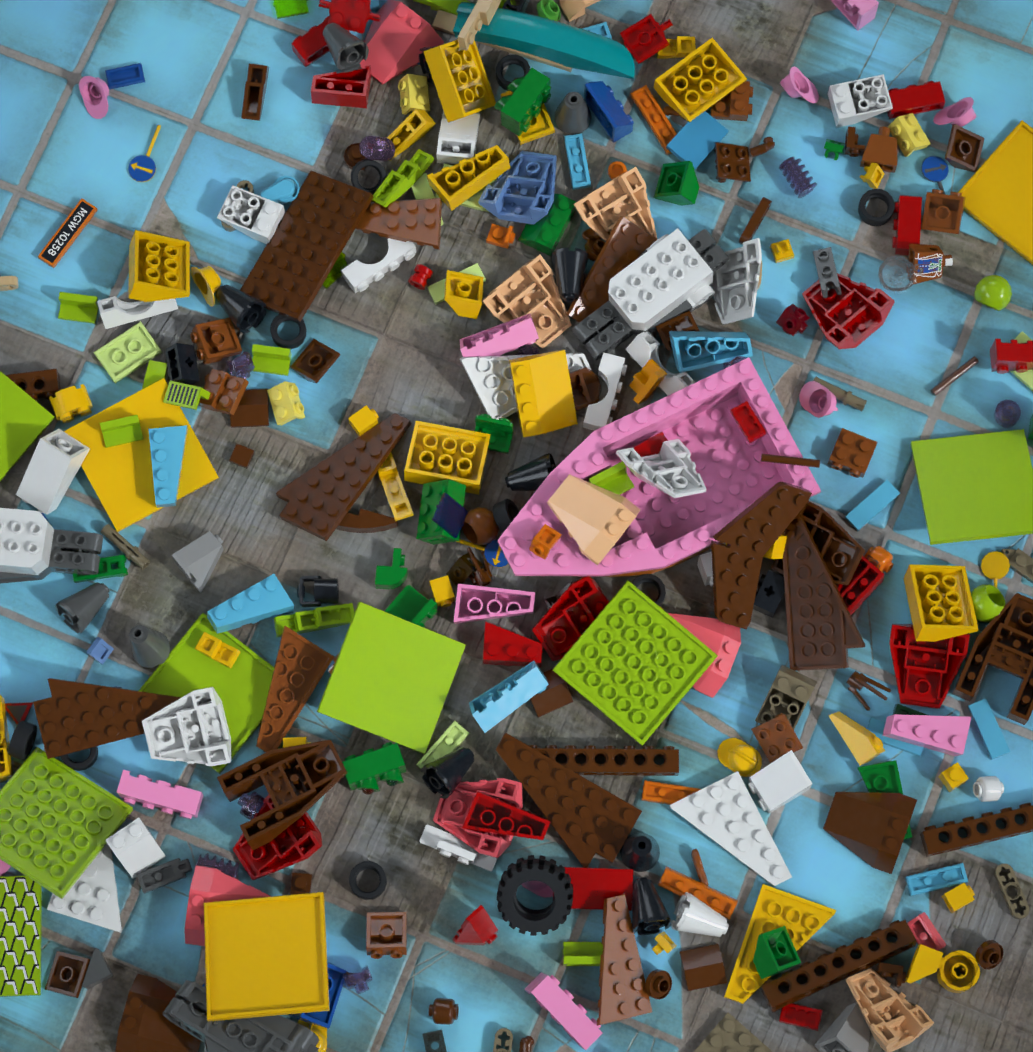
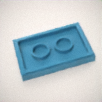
M705 111L690 123L687 122L668 143L666 148L682 162L691 161L694 170H696L715 148V143H720L729 131Z

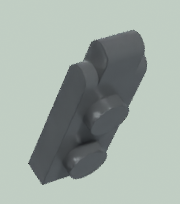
M180 858L139 873L137 878L145 894L185 878V873L192 871L189 859L180 861Z

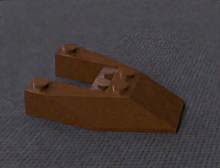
M1016 593L1004 606L1000 614L995 616L977 636L952 694L970 702L975 695L987 664L1019 677L1022 680L1006 718L1023 725L1028 722L1033 710V599Z
M330 739L270 750L218 776L217 779L230 802L265 785L275 808L240 825L252 850H255L271 842L304 815L347 774V771Z

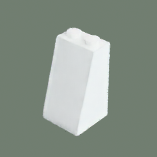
M60 429L40 438L16 495L22 498L25 503L36 507L41 513L48 515L53 512L60 504L90 448Z

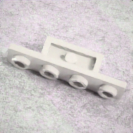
M430 825L425 826L420 838L421 844L440 851L439 854L445 857L458 858L457 861L465 865L471 863L488 871H493L498 859L480 854L453 834Z

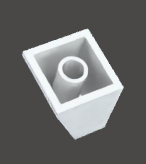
M792 750L752 775L748 780L750 782L748 784L749 789L753 794L756 793L758 795L760 807L763 811L767 810L768 813L775 811L807 792L812 786L811 780Z
M137 818L106 839L118 860L133 879L137 877V874L146 871L166 857L140 818Z

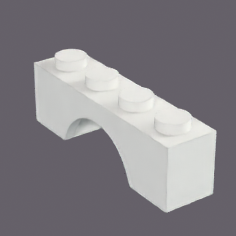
M388 238V252L380 262L364 264L355 260L341 270L342 277L354 293L362 292L373 281L382 279L388 271L397 269L404 260L412 259L416 253L415 244L411 241L403 242Z
M113 296L97 301L105 329L178 309L176 299L152 302H124Z
M649 331L638 334L625 349L630 354V357L642 368L650 359H653L667 373L658 385L667 396L696 383L687 372L672 373L663 367L658 355L660 343Z
M603 352L598 376L607 384L608 393L600 402L588 405L583 428L595 431L612 423L613 417H610L611 410L615 411L618 400L615 399L616 393L621 392L623 382H620L621 375L625 376L628 366L625 365V358Z

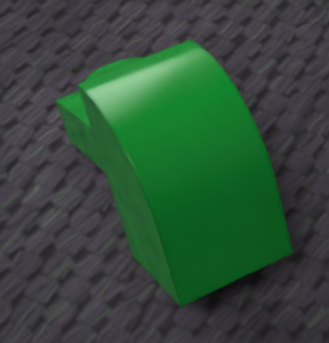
M394 548L392 567L377 565L376 589H395L405 582L408 576V568L401 567L405 566V555L402 554L401 548Z

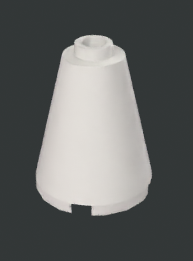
M685 892V895H682L674 911L676 921H671V928L673 930L720 937L722 934L725 935L729 927L724 916L688 892Z

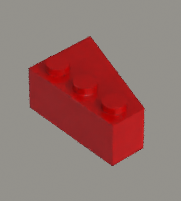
M371 65L351 72H330L314 75L311 86L312 103L367 109L371 83Z
M995 338L990 348L992 372L997 371L999 374H1004L1009 371L1024 373L1028 370H1033V341L1028 340L1027 343H1017V340L1012 339L1010 340L1011 343H1003L1001 339Z
M862 556L849 585L839 584L838 591L850 615L861 606L884 580V573L864 556Z
M485 621L483 664L525 667L532 661H535L538 667L541 668V643Z

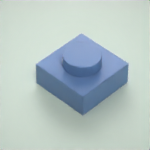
M97 637L86 653L103 665L114 648L103 639Z

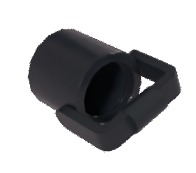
M321 576L300 577V582L297 586V597L299 598L300 606L320 607L321 604L338 603V578L322 579ZM314 581V601L304 602V582Z

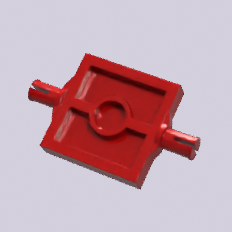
M371 0L319 1V7L329 9L328 24L337 23L346 30L363 34L368 20L380 22L381 14L371 12Z
M650 14L622 31L620 35L624 40L625 47L634 56L637 63L640 64L670 45L665 38L664 30L673 26L670 19L659 24Z

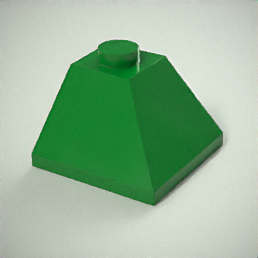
M691 161L663 164L654 198L681 206L695 204L699 184L693 163Z
M785 926L758 936L753 962L761 979L773 976L801 963Z

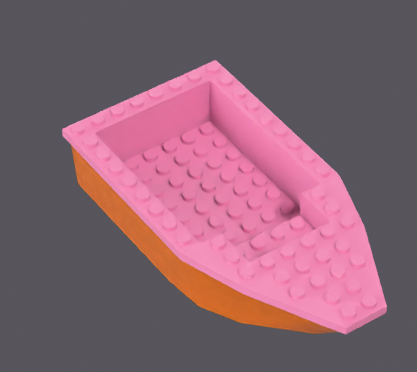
M748 357L593 431L550 472L500 536L498 544L515 576L620 577L653 574L683 563L710 550L711 540L724 543L715 540L713 536L778 482H786L807 489L812 493L811 497L819 494L821 490L807 466L761 461L762 454L803 458ZM745 401L749 403L766 431V435L751 443L747 441L730 413L732 408ZM663 432L668 441L679 439L689 449L691 461L696 464L695 470L697 473H700L706 486V492L673 498L637 478L627 467V475L634 484V488L621 494V496L626 497L636 505L640 512L598 565L593 563L581 553L579 545L573 537H570L568 529L563 522L560 523L547 504V501L569 474L589 482V478L622 462L616 454L617 450L634 448ZM546 524L562 535L544 560L536 556L529 548L533 538Z

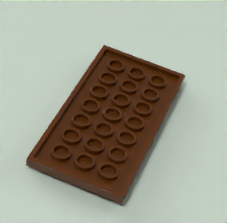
M310 171L300 188L297 198L292 201L270 243H267L240 291L262 300L266 304L264 308L301 322L374 198L373 195Z

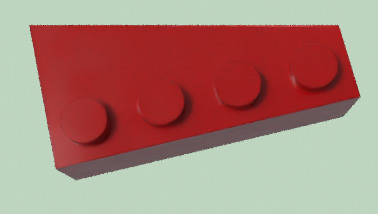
M477 791L462 828L544 840L551 821Z

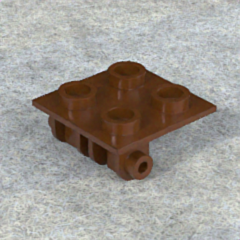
M716 142L714 153L716 154L715 163L717 165L715 168L717 169L716 179L718 182L724 183L726 179L751 182L748 147Z

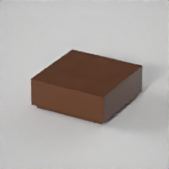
M236 443L229 462L247 469L254 455V450Z

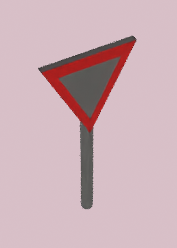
M33 702L5 703V708L18 725L20 721H25Z

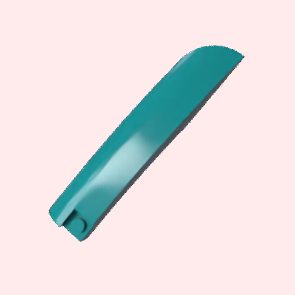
M461 2L457 9L458 16L453 29L456 38H458L460 31L475 7V3ZM497 8L489 26L482 24L481 30L477 31L475 35V41L522 51L566 67L630 79L635 77L633 57L624 45L599 34L551 19Z

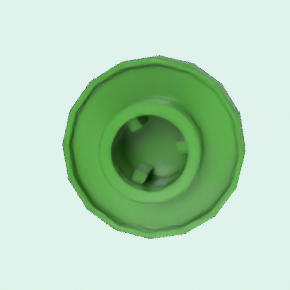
M540 0L537 3L539 17L554 21L560 20V9L553 0Z

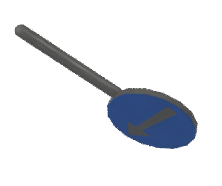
M930 156L922 163V174L927 180L937 182L939 189L943 190V194H945L941 181L948 175V165L942 158Z

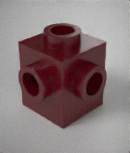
M791 304L783 311L776 323L783 328L785 333L795 336L797 333L802 334L808 327L806 323L810 317L806 315L803 309Z

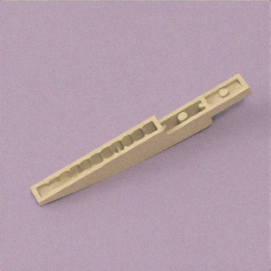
M501 0L477 1L458 35L461 50L467 51L470 44H473L477 31L481 30L482 24L489 26Z

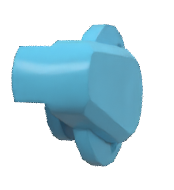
M291 176L279 177L271 187L261 193V196L274 202H292L299 194V183Z

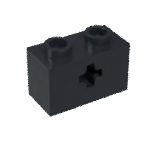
M175 343L165 349L170 381L193 385L200 381L194 345Z
M768 570L766 575L762 574L758 583L761 587L759 592H756L753 609L773 618L785 592L783 576ZM768 590L772 591L769 597L766 596Z

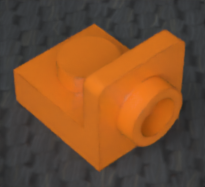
M492 224L486 243L508 249L509 244H513L516 233L513 232V226L506 228Z
M545 524L533 538L529 550L545 560L562 534Z

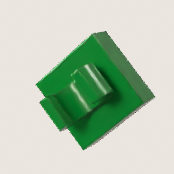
M826 139L824 146L827 149L825 157H828L829 152H834V160H837L839 152L842 153L845 143Z

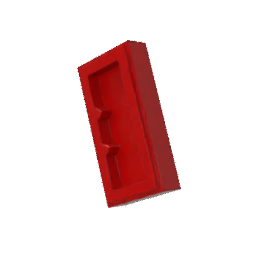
M747 401L730 410L731 415L749 443L766 435L765 429Z
M791 1003L781 1009L779 1022L819 1031L823 1010Z

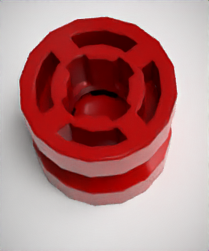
M417 264L414 269L415 273L410 276L408 282L418 289L425 290L427 279L432 277L433 272L428 267Z

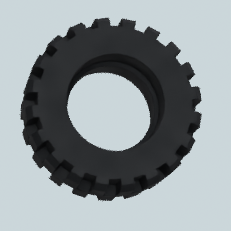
M529 855L527 860H524L522 857L517 859L516 864L511 863L507 871L503 872L497 891V907L499 912H502L503 920L505 922L509 921V926L512 929L519 928V933L531 932L530 936H536L537 932L545 935L548 934L549 929L552 931L558 929L559 924H563L566 921L573 903V884H571L569 874H565V868L562 865L558 867L555 860L550 859V861L545 860L546 856L541 855L539 859H534V855ZM527 881H541L552 889L554 899L548 907L532 910L526 908L518 901L516 892L518 887Z

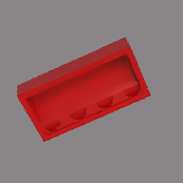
M564 867L565 874H569L571 884H573V903L571 909L603 910L604 899L625 894L628 910L632 911L633 869Z

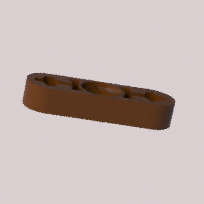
M765 197L762 198L739 239L740 244L743 245V242L752 240L771 206V200Z

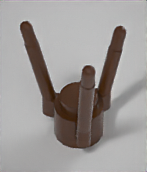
M468 547V553L477 570L473 573L474 577L471 574L469 579L473 585L477 586L490 584L492 582L491 577L493 576L488 562L485 560L484 551L481 550L485 570L480 568L471 548Z
M855 671L846 682L850 685L848 690L856 696L867 711L870 710V707L857 692V689L861 691L863 687H866L877 696L887 700L885 695L867 684V682L887 692H891V689Z

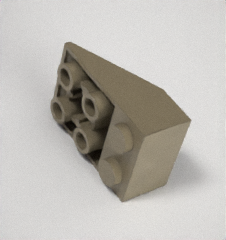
M782 665L755 721L763 724L782 713L786 715L794 730L817 681Z

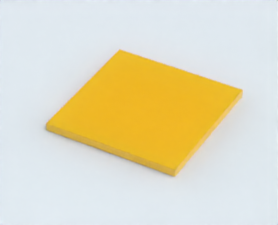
M1021 120L958 192L962 193L961 197H966L964 211L1033 265V128Z
M164 378L63 431L90 448L81 467L117 532L164 508H157L155 503L149 429L185 425L188 427L177 500L219 478L180 406L163 402L168 388ZM138 415L143 440L106 448L100 423Z
M324 892L204 903L207 1021L330 1011Z

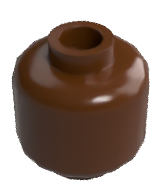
M436 998L433 1005H429V1017L433 1018L435 1024L450 1025L453 1024L454 1020L458 1019L459 1006L455 1004L453 999Z

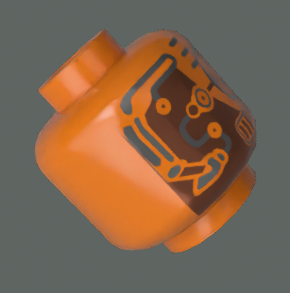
M881 546L871 547L864 556L882 573H888L894 565L892 563L893 555Z

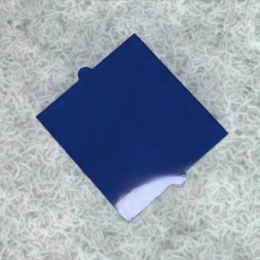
M443 493L439 504L436 505L437 509L432 520L452 537L457 538L461 527L464 526L463 522L468 511L447 493Z

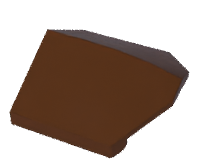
M690 311L656 326L666 350L672 351L669 331H699Z
M587 367L570 372L569 376L575 411L588 407L590 404L598 403L601 389L598 376Z

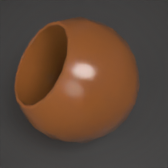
M479 507L468 511L461 523L463 533L474 545L491 543L499 531L493 512L487 508Z

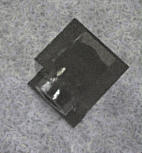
M442 1030L422 1034L426 1052H447ZM434 1042L439 1044V1048L436 1050L431 1048Z

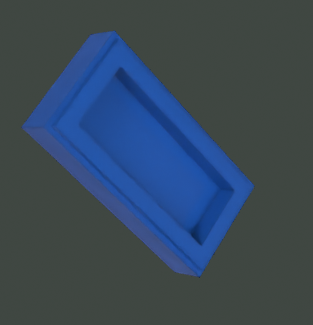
M141 63L105 70L109 90L145 82Z

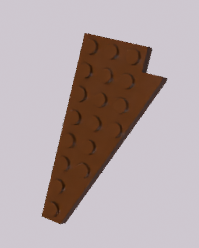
M396 413L392 414L277 491V497L288 502L280 513V518L327 541L411 426V421Z
M797 515L781 534L787 536L783 554L790 669L799 671L849 668L848 648H863L865 643L802 516Z
M49 678L48 683L52 697L33 701L47 759L145 734L142 720L182 697Z
M505 732L495 750L519 782L522 783V786L546 818L551 821L552 826L582 866L587 868L595 853L613 863L642 811Z

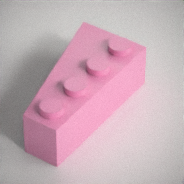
M894 714L886 718L883 736L951 756H959L964 753L971 717Z

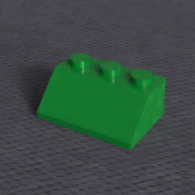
M554 193V201L548 214L534 225L526 224L518 241L546 255L552 256L576 211L573 205L576 201Z

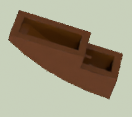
M249 64L242 119L257 121L261 119L269 73L268 66Z
M360 509L359 515L347 513L336 529L353 533H375L396 528L398 521H395L393 517Z

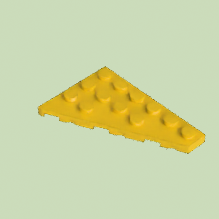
M762 884L724 998L743 1004L770 978L761 979L753 962L760 934L785 926L797 952L835 914L836 910Z

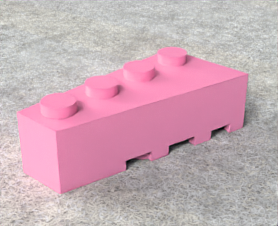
M831 0L857 31L875 19L879 5L877 0Z
M529 313L462 338L459 341L463 357L500 356L514 351L520 346L533 344L539 337Z
M458 584L454 624L533 614L536 594L529 591Z
M123 770L117 794L124 799L125 803L135 805V802L143 804L142 807L153 810L156 807L160 808L161 812L171 815L173 812L180 813V817L186 819L198 817L203 799L202 792L179 785L171 787L170 783L161 780L152 782V779L140 774L137 777H133L129 774L130 771Z
M540 973L524 990L528 994L534 995L536 1002L546 1011L550 1012V1016L559 1025L564 1027L563 1029L582 1049L587 1050L603 1034L599 1029L601 1025L597 1026V1021L594 1018L590 1020L585 1015L587 1010L581 1004L576 1005L572 1001L574 998L572 994L566 989L563 991L558 986L560 982L553 975L549 977L544 973Z

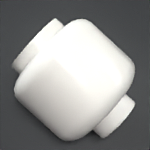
M996 776L979 777L973 785V792L975 797L981 802L998 801L1004 792V785Z

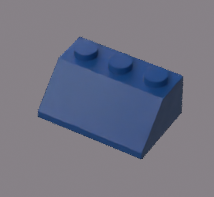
M603 81L586 83L584 87V100L612 141L616 142L633 131V119L629 114H625L622 103L619 100L616 101L609 85L606 86Z
M328 963L330 1011L287 1015L329 1029L347 971Z

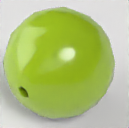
M986 276L975 287V300L994 310L1000 311L1006 308L1011 301V286L1001 276Z
M979 585L971 592L976 619L980 622H991L995 616L1000 614L1006 604L1003 594L992 585Z

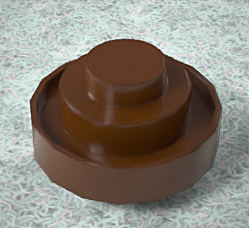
M362 143L351 144L344 152L345 164L350 169H353L359 161L371 159L369 148Z
M590 238L584 245L588 258L591 261H596L605 244L603 240Z
M988 940L979 946L975 959L979 966L990 970L999 965L1004 951L999 943L994 940Z
M656 969L652 971L645 983L647 994L654 999L660 1000L665 998L671 990L672 978L664 970Z

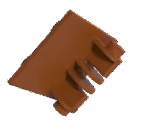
M782 713L776 715V718L751 729L770 763L791 750L794 753L803 748L786 715Z

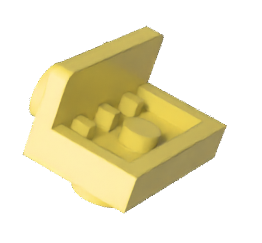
M406 74L398 83L402 114L406 115L415 109L425 110L428 113L430 111L427 76Z
M913 113L897 117L888 126L892 136L897 138V144L905 157L909 156L913 151L927 148L931 144Z
M284 381L267 390L277 425L282 426L296 418H305L304 406L300 401L299 390L295 383Z

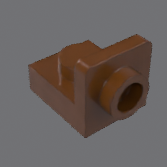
M848 126L844 154H849L851 157L862 156L865 151V145H857L858 134H855L856 127Z
M292 873L289 895L311 893L313 875Z
M881 962L877 964L876 972L881 973L882 977L893 978V975H896L895 987L899 988L901 983H905L906 972L903 971V966Z

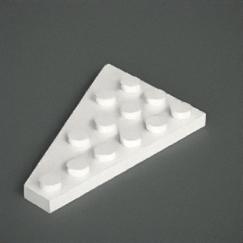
M566 353L569 373L584 367L592 370L584 353ZM537 354L460 358L486 413L492 416L493 419L506 418L518 411L509 360Z
M738 771L670 805L671 810L675 811L687 822L695 826L696 829L755 871L756 874L763 877L772 886L792 878Z
M108 843L63 899L52 893L47 910L121 933L122 927L113 855Z

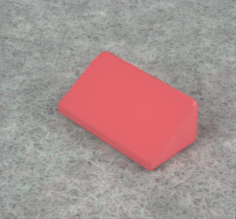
M925 912L907 923L917 944H922L937 951L946 946V943Z

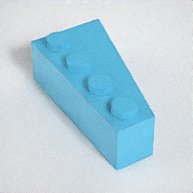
M187 425L149 429L157 508L176 506L188 431Z
M272 574L207 611V618L216 633L219 634L246 624L257 623L263 619H271L284 613L294 612V604L276 575Z
M532 661L469 702L471 713L484 733H486L534 695L543 692L546 686L549 685L548 681L536 662Z

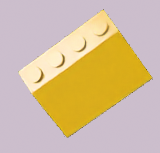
M712 37L655 79L653 88L670 107L690 123L744 83L747 78Z
M458 39L423 51L448 122L493 107L496 104L475 40L473 44H470L467 51L460 49Z
M135 230L129 245L128 298L152 302L189 297L190 242Z
M565 349L509 360L523 437L540 435L578 424Z
M415 421L404 469V481L424 484L450 479L466 485L465 492L479 495L491 434Z
M909 564L903 579L916 641L935 642L978 631L965 566Z

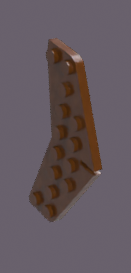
M778 482L713 536L715 540L727 543L725 545L711 540L715 616L720 622L747 630L751 622L763 556L807 504L812 494L809 490L786 482Z

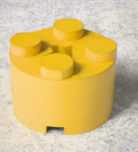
M84 384L80 385L81 388L78 389L75 386L62 389L55 393L56 397H49L57 420L69 423L74 420V416L81 415V417L92 413L93 405Z
M962 950L947 954L944 957L945 961L942 969H937L939 984L952 993L967 991L977 983L980 976V968L974 956ZM958 967L960 968V972L962 973L959 976H957L956 972L954 971Z

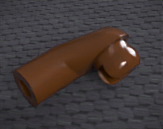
M766 137L763 140L764 144L750 148L752 157L762 155L773 149L775 146L773 138Z
M531 1036L521 1039L519 1052H531V1047L534 1044V1039Z

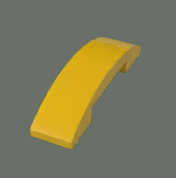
M391 452L379 468L378 474L394 519L398 521L414 516Z

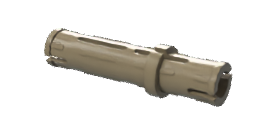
M817 376L814 378L813 381L829 389L836 396L837 400L843 402V405L846 406L848 404L861 412L863 411L867 400L861 399L853 395L851 391L847 392Z
M109 524L102 528L101 534L119 548L128 560H132L141 570L147 568L150 560L139 552L138 547L132 546Z

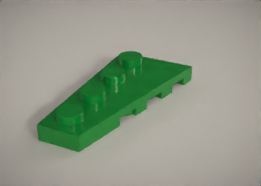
M896 760L857 768L868 792L903 794ZM910 824L908 825L904 840L912 838Z

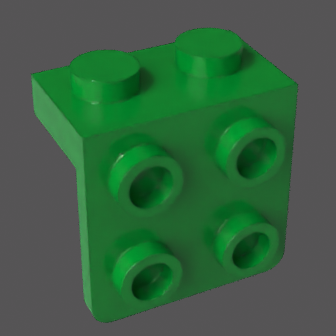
M488 414L476 415L475 431L491 434L488 450L509 454L514 433L513 423H510V420L505 418L493 419Z
M407 585L386 608L385 612L425 627L426 621L428 619L431 620L438 612V607L434 600L426 599L412 586Z

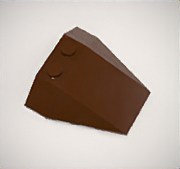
M808 501L798 515L802 516L836 584L849 585L865 549L821 506ZM775 559L771 569L784 575L783 559Z
M835 792L823 829L871 867L892 874L917 799L900 793Z
M137 973L130 988L118 1029L115 1052H199L201 1040L173 1024L162 1014L171 1000L176 998L175 994L177 991L157 978Z

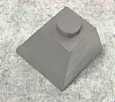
M210 531L172 555L175 564L200 593L204 590L224 550L221 545L223 543L222 539L217 534L213 535Z
M857 1002L848 1005L814 1046L820 1052H868L870 1029Z

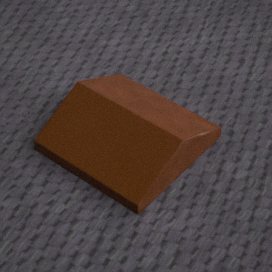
M953 124L945 159L954 168L976 172L985 138Z
M313 339L290 367L307 381L318 383L338 359L340 353Z
M268 389L245 390L234 416L230 415L231 428L269 426Z
M553 669L543 673L549 684L546 686V689L530 698L538 718L573 702L565 680L555 673Z
M719 944L679 952L688 991L727 983Z
M57 951L45 990L78 998L91 959Z

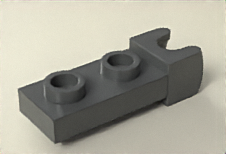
M831 247L813 251L823 297H828L827 292L830 289L836 290L837 295H841L842 292Z

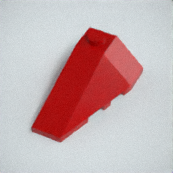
M480 905L465 919L461 928L457 931L458 935H455L452 940L455 944L461 945L491 944L498 937L496 935L498 929L484 907Z

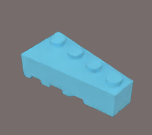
M669 331L675 367L679 373L753 356L751 341L745 332Z

